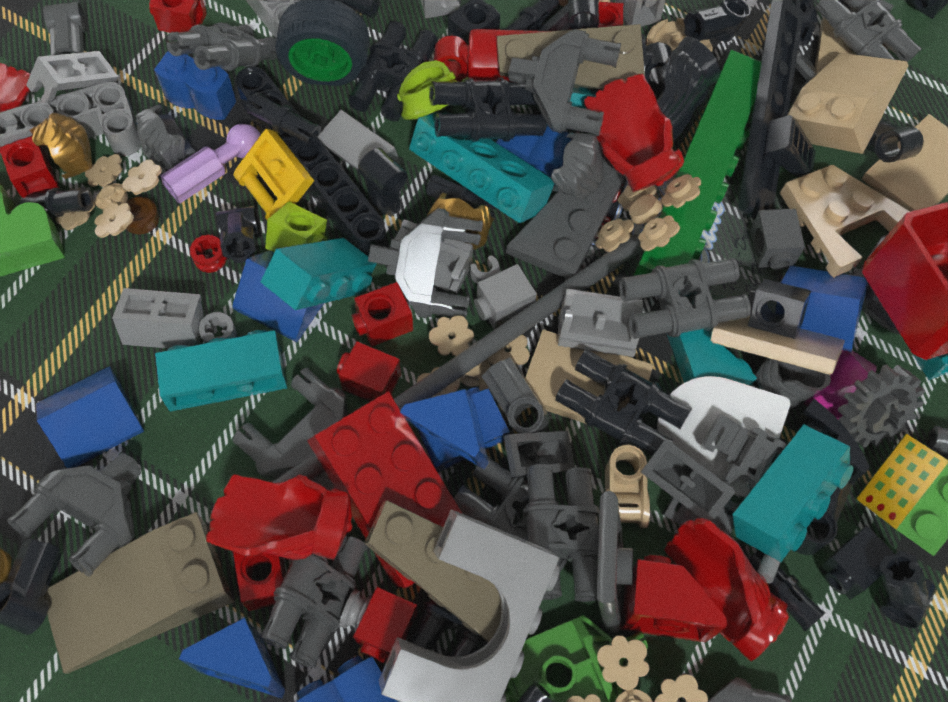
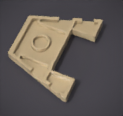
M834 165L786 182L780 192L788 208L796 209L800 227L806 225L814 237L811 245L816 253L823 252L829 261L826 269L833 278L856 268L863 258L840 235L874 220H877L891 232L907 212H910Z

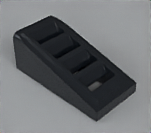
M788 115L769 121L764 153L797 178L812 173L816 150L797 120L793 116Z

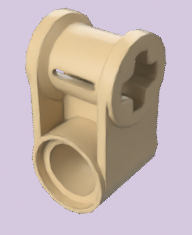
M622 445L614 450L606 465L605 491H612L616 494L621 523H638L640 528H647L650 517V498L647 490V477L641 473L647 464L646 456L636 446ZM619 461L630 463L635 470V474L630 476L623 475L616 468V463Z

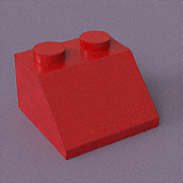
M657 555L645 556L644 560H637L633 566V584L624 585L621 630L630 632L641 631L643 634L706 643L727 627L726 616L684 566L671 564L669 558Z

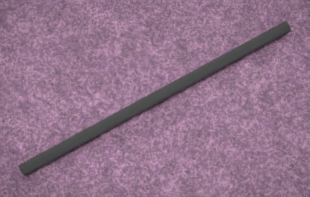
M632 235L628 241L620 243L614 251L604 254L394 398L400 411L405 404L432 398L557 311L562 306L566 289L585 291L643 251L641 242L638 239L639 235ZM314 453L273 481V483L285 482L297 475L307 476L310 480H314L324 473L325 470Z

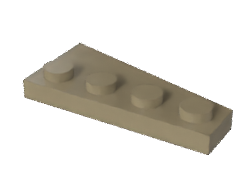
M640 24L575 29L586 31L589 34V38L621 43V49L616 68L585 60L583 64H579L574 88L584 87L603 91L604 85L618 79L626 80L628 76L644 74L645 76ZM572 30L497 36L499 75L509 77L508 71L512 58L532 60L533 56L540 57L541 51Z
M387 500L382 502L364 544L404 577L412 580L427 592L428 596L438 605L445 607L455 615L471 632L480 636L488 643L496 633L502 611L500 596L495 585L481 576L437 558L433 551L443 527Z

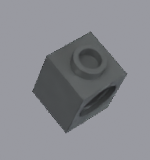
M796 209L759 210L750 228L757 268L771 267L774 270H782L794 266L805 248Z

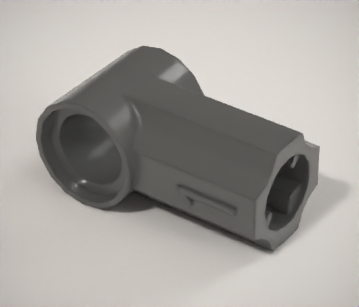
M75 1L44 6L43 14L47 30L50 34L51 55L83 53V33L87 32V21L81 3Z
M509 357L499 361L488 368L482 375V378L508 417L510 426L520 434L544 432L549 424L547 410L541 405L512 358ZM526 408H536L538 411L537 422L529 428H523L519 422L521 412Z

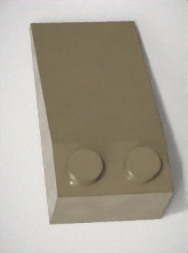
M197 512L156 528L110 553L93 571L94 573L90 577L86 576L84 572L78 571L47 589L44 596L49 602L47 615L63 673H71L234 602L214 544L206 541V535L210 532L209 528Z

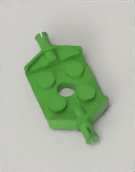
M583 615L526 639L521 650L524 652V660L520 672L516 678L510 677L504 691L506 702H517L533 681L542 685L554 697V702H566L568 698L574 695L585 699L589 694H596L601 702H615L622 693V688L618 686L616 681L609 683L604 680L602 676L604 667L597 660L598 650L604 645H611L612 638ZM638 631L626 637L627 641L633 639L642 640L644 635L641 631ZM642 641L646 646V649H648L647 641ZM621 658L619 660V664L623 666V661H625L626 658ZM561 663L569 669L571 679L567 686L557 688L549 684L546 679V668L550 664Z

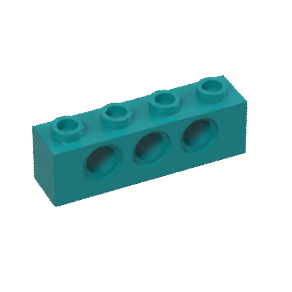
M446 110L418 118L409 150L518 223L536 216L547 204L555 184L550 177L491 139H479L478 142H472L467 137H436L434 129L436 114H450Z

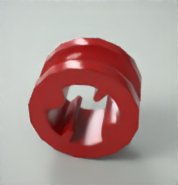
M202 235L192 242L190 255L200 271L212 273L220 270L225 265L227 257H223L219 238L213 235ZM211 249L214 256L206 259L204 251Z

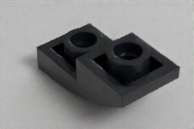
M813 399L795 421L794 425L799 429L806 425L850 446V465L853 466V472L848 483L852 485L870 468L866 457L843 424L827 408Z

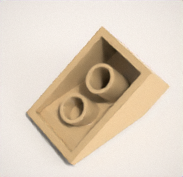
M840 53L801 89L788 115L793 116L797 120L811 144L863 154L908 68V62Z

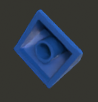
M269 250L247 258L232 305L233 309L297 343L324 303L294 310L260 283L274 252Z
M790 266L781 283L811 290L801 329L843 339L845 342L842 350L852 352L868 284L866 278L841 274L833 278L828 271ZM777 302L776 314L785 313L784 307Z
M111 366L36 403L37 422L67 469L78 467L144 432Z
M465 389L405 404L401 409L400 413L414 428L485 470L489 462L476 407Z
M245 618L182 650L179 660L199 673L281 699L285 693V688L264 642L259 638L260 633Z

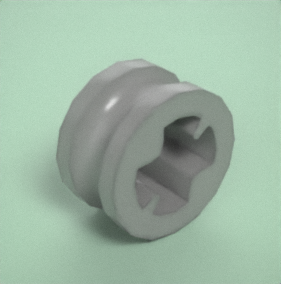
M212 312L206 315L199 324V333L204 344L215 338L213 328L216 326H221L223 329V335L216 338H237V331L233 321L225 313Z
M353 590L342 612L340 627L347 628V626H353L356 632L372 596L369 595L368 598H363L359 590Z

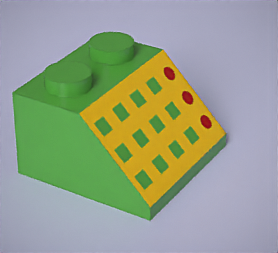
M905 434L856 499L897 531L935 556L948 539V460L913 437Z

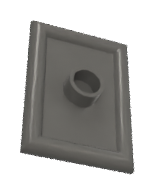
M605 491L600 497L597 600L605 629L609 634L614 635L621 630L622 585L633 584V548H623L618 498L612 491Z

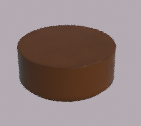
M134 197L126 202L131 207L130 212L134 216L133 221L126 228L127 231L141 235L149 233L158 225L160 215L152 200L146 197Z

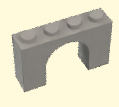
M451 509L433 552L439 560L481 576L495 585L500 596L502 609L499 626L492 639L484 647L472 654L460 657L444 656L397 637L379 678L381 694L400 702H506L504 691L510 677L516 678L520 672L524 660V652L521 650L527 635L534 634L539 626L542 616V609L539 608L545 592H550L557 582L560 572L557 562L560 557L546 548Z

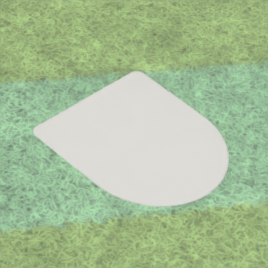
M715 376L699 377L680 385L670 394L676 400L692 407L681 429L679 430L677 427L658 418L657 431L674 439L673 444L719 479H722L730 464L737 466L738 464L734 461H731V463L725 460L727 455L717 449L712 453L700 447L717 416L723 415L748 430L760 428L766 431L769 436L779 439L790 407V400L787 397L730 379ZM721 427L720 431L718 432L716 438L712 443L713 446L716 445L719 437L725 429L724 427ZM750 432L747 433V434H748L749 436H751V437H754V436H755L754 434H752V433H750ZM736 479L729 484L736 491L734 493L736 495L746 498L750 493L749 486L744 480Z

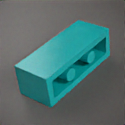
M344 238L277 248L260 283L294 310H299L364 293L372 282L371 274L377 263L368 262V256Z
M255 330L242 337L232 339L214 338L206 344L190 347L177 345L169 348L167 351L155 353L160 398L170 412L287 389L281 346L275 330L268 332Z
M803 425L733 513L736 537L779 562H782L790 550L796 551L802 545L807 534V527L814 518L819 520L827 511L830 504V496L836 488H844L850 480L853 472V466L850 465V446Z

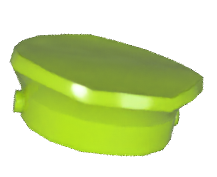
M437 60L423 62L411 70L404 79L399 94H397L398 100L403 102L402 118L404 120L418 119L446 107L447 105L431 106L429 88L432 81L458 82L455 80L454 72H450L443 62Z

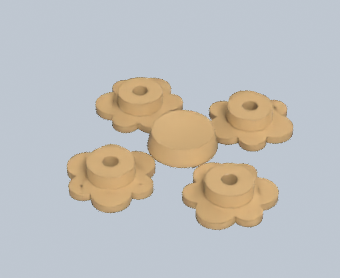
M113 154L108 158L102 156L96 161V164L92 165L90 170L85 172L88 184L91 187H95L98 184L104 187L98 193L95 202L93 201L92 209L87 212L64 213L62 217H56L55 220L65 230H72L89 219L90 212L96 205L103 211V214L99 215L94 221L97 225L95 234L100 238H104L109 234L116 236L124 231L134 219L133 214L130 212L131 207L126 203L128 200L126 191H132L134 195H139L142 192L153 189L159 182L158 176L161 174L162 168L152 160H145L138 167H133L129 170V177L122 184H111L117 179L123 169L120 165L122 158L118 154Z
M686 174L674 179L665 188L666 194L662 197L661 202L654 196L657 191L655 186L632 192L628 185L619 196L618 202L625 211H629L632 220L623 221L621 218L606 223L598 231L597 236L599 239L595 245L599 249L603 248L606 252L614 251L620 243H625L629 240V233L633 230L634 223H647L638 236L641 248L644 251H650L656 246H665L670 238L679 232L680 226L672 216H666L663 219L655 217L661 211L662 204L665 207L673 205L675 208H679L686 201L695 199L700 194V178H692L691 175Z
M454 316L451 320L447 317H441L437 321V327L429 332V340L433 345L438 346V352L441 355L447 356L452 353L454 356H457L469 348L468 343L473 341L474 333L472 330L467 329L468 322L463 316ZM524 335L519 336L433 397L456 392L460 386V381L467 387H479L480 391L488 389L489 387L482 378V375L490 368V364L494 365L509 357L512 358L515 365H524L528 362L530 354L528 349L525 348L528 343L527 338ZM440 367L434 368V369L432 370V372H434L435 370H437V369L440 368ZM430 373L421 374L417 378V383L424 379L426 376H428ZM491 392V395H492L494 401L497 402L496 398L494 397V395H493L492 392ZM498 403L497 407L504 421L508 422V417Z
M621 635L615 636L612 639L611 645H604L597 652V660L604 667L602 676L605 681L609 683L616 681L620 688L626 690L617 697L615 702H653L646 693L634 689L638 684L639 677H643L649 672V665L644 661L647 655L646 646L640 640L633 639L627 641ZM626 658L627 664L622 666L619 664V660ZM681 674L675 681L665 679L661 683V691L663 693L659 694L654 701L677 702L678 698L683 697L685 702H708V696L703 690L698 689V683L693 676ZM589 694L585 699L578 695L571 696L566 702H601L596 694Z

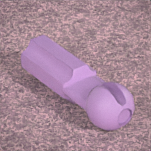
M247 124L233 126L227 134L225 144L215 150L203 147L160 175L162 183L178 203H182L224 175V164L235 157L244 158L261 136L259 131Z

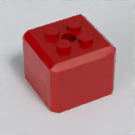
M948 202L907 212L865 261L862 270L863 275L912 354L925 360L948 353Z

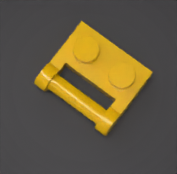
M270 129L264 130L233 174L241 186L247 187L265 211L266 220L287 202L290 201L297 204L314 182V179L277 132ZM258 173L278 198L276 201H274L258 180Z

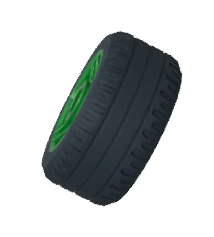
M300 0L290 5L282 14L279 21L275 49L280 64L295 78L308 84L341 86L357 79L358 74L366 65L370 37L368 27L363 18L347 5L335 0Z

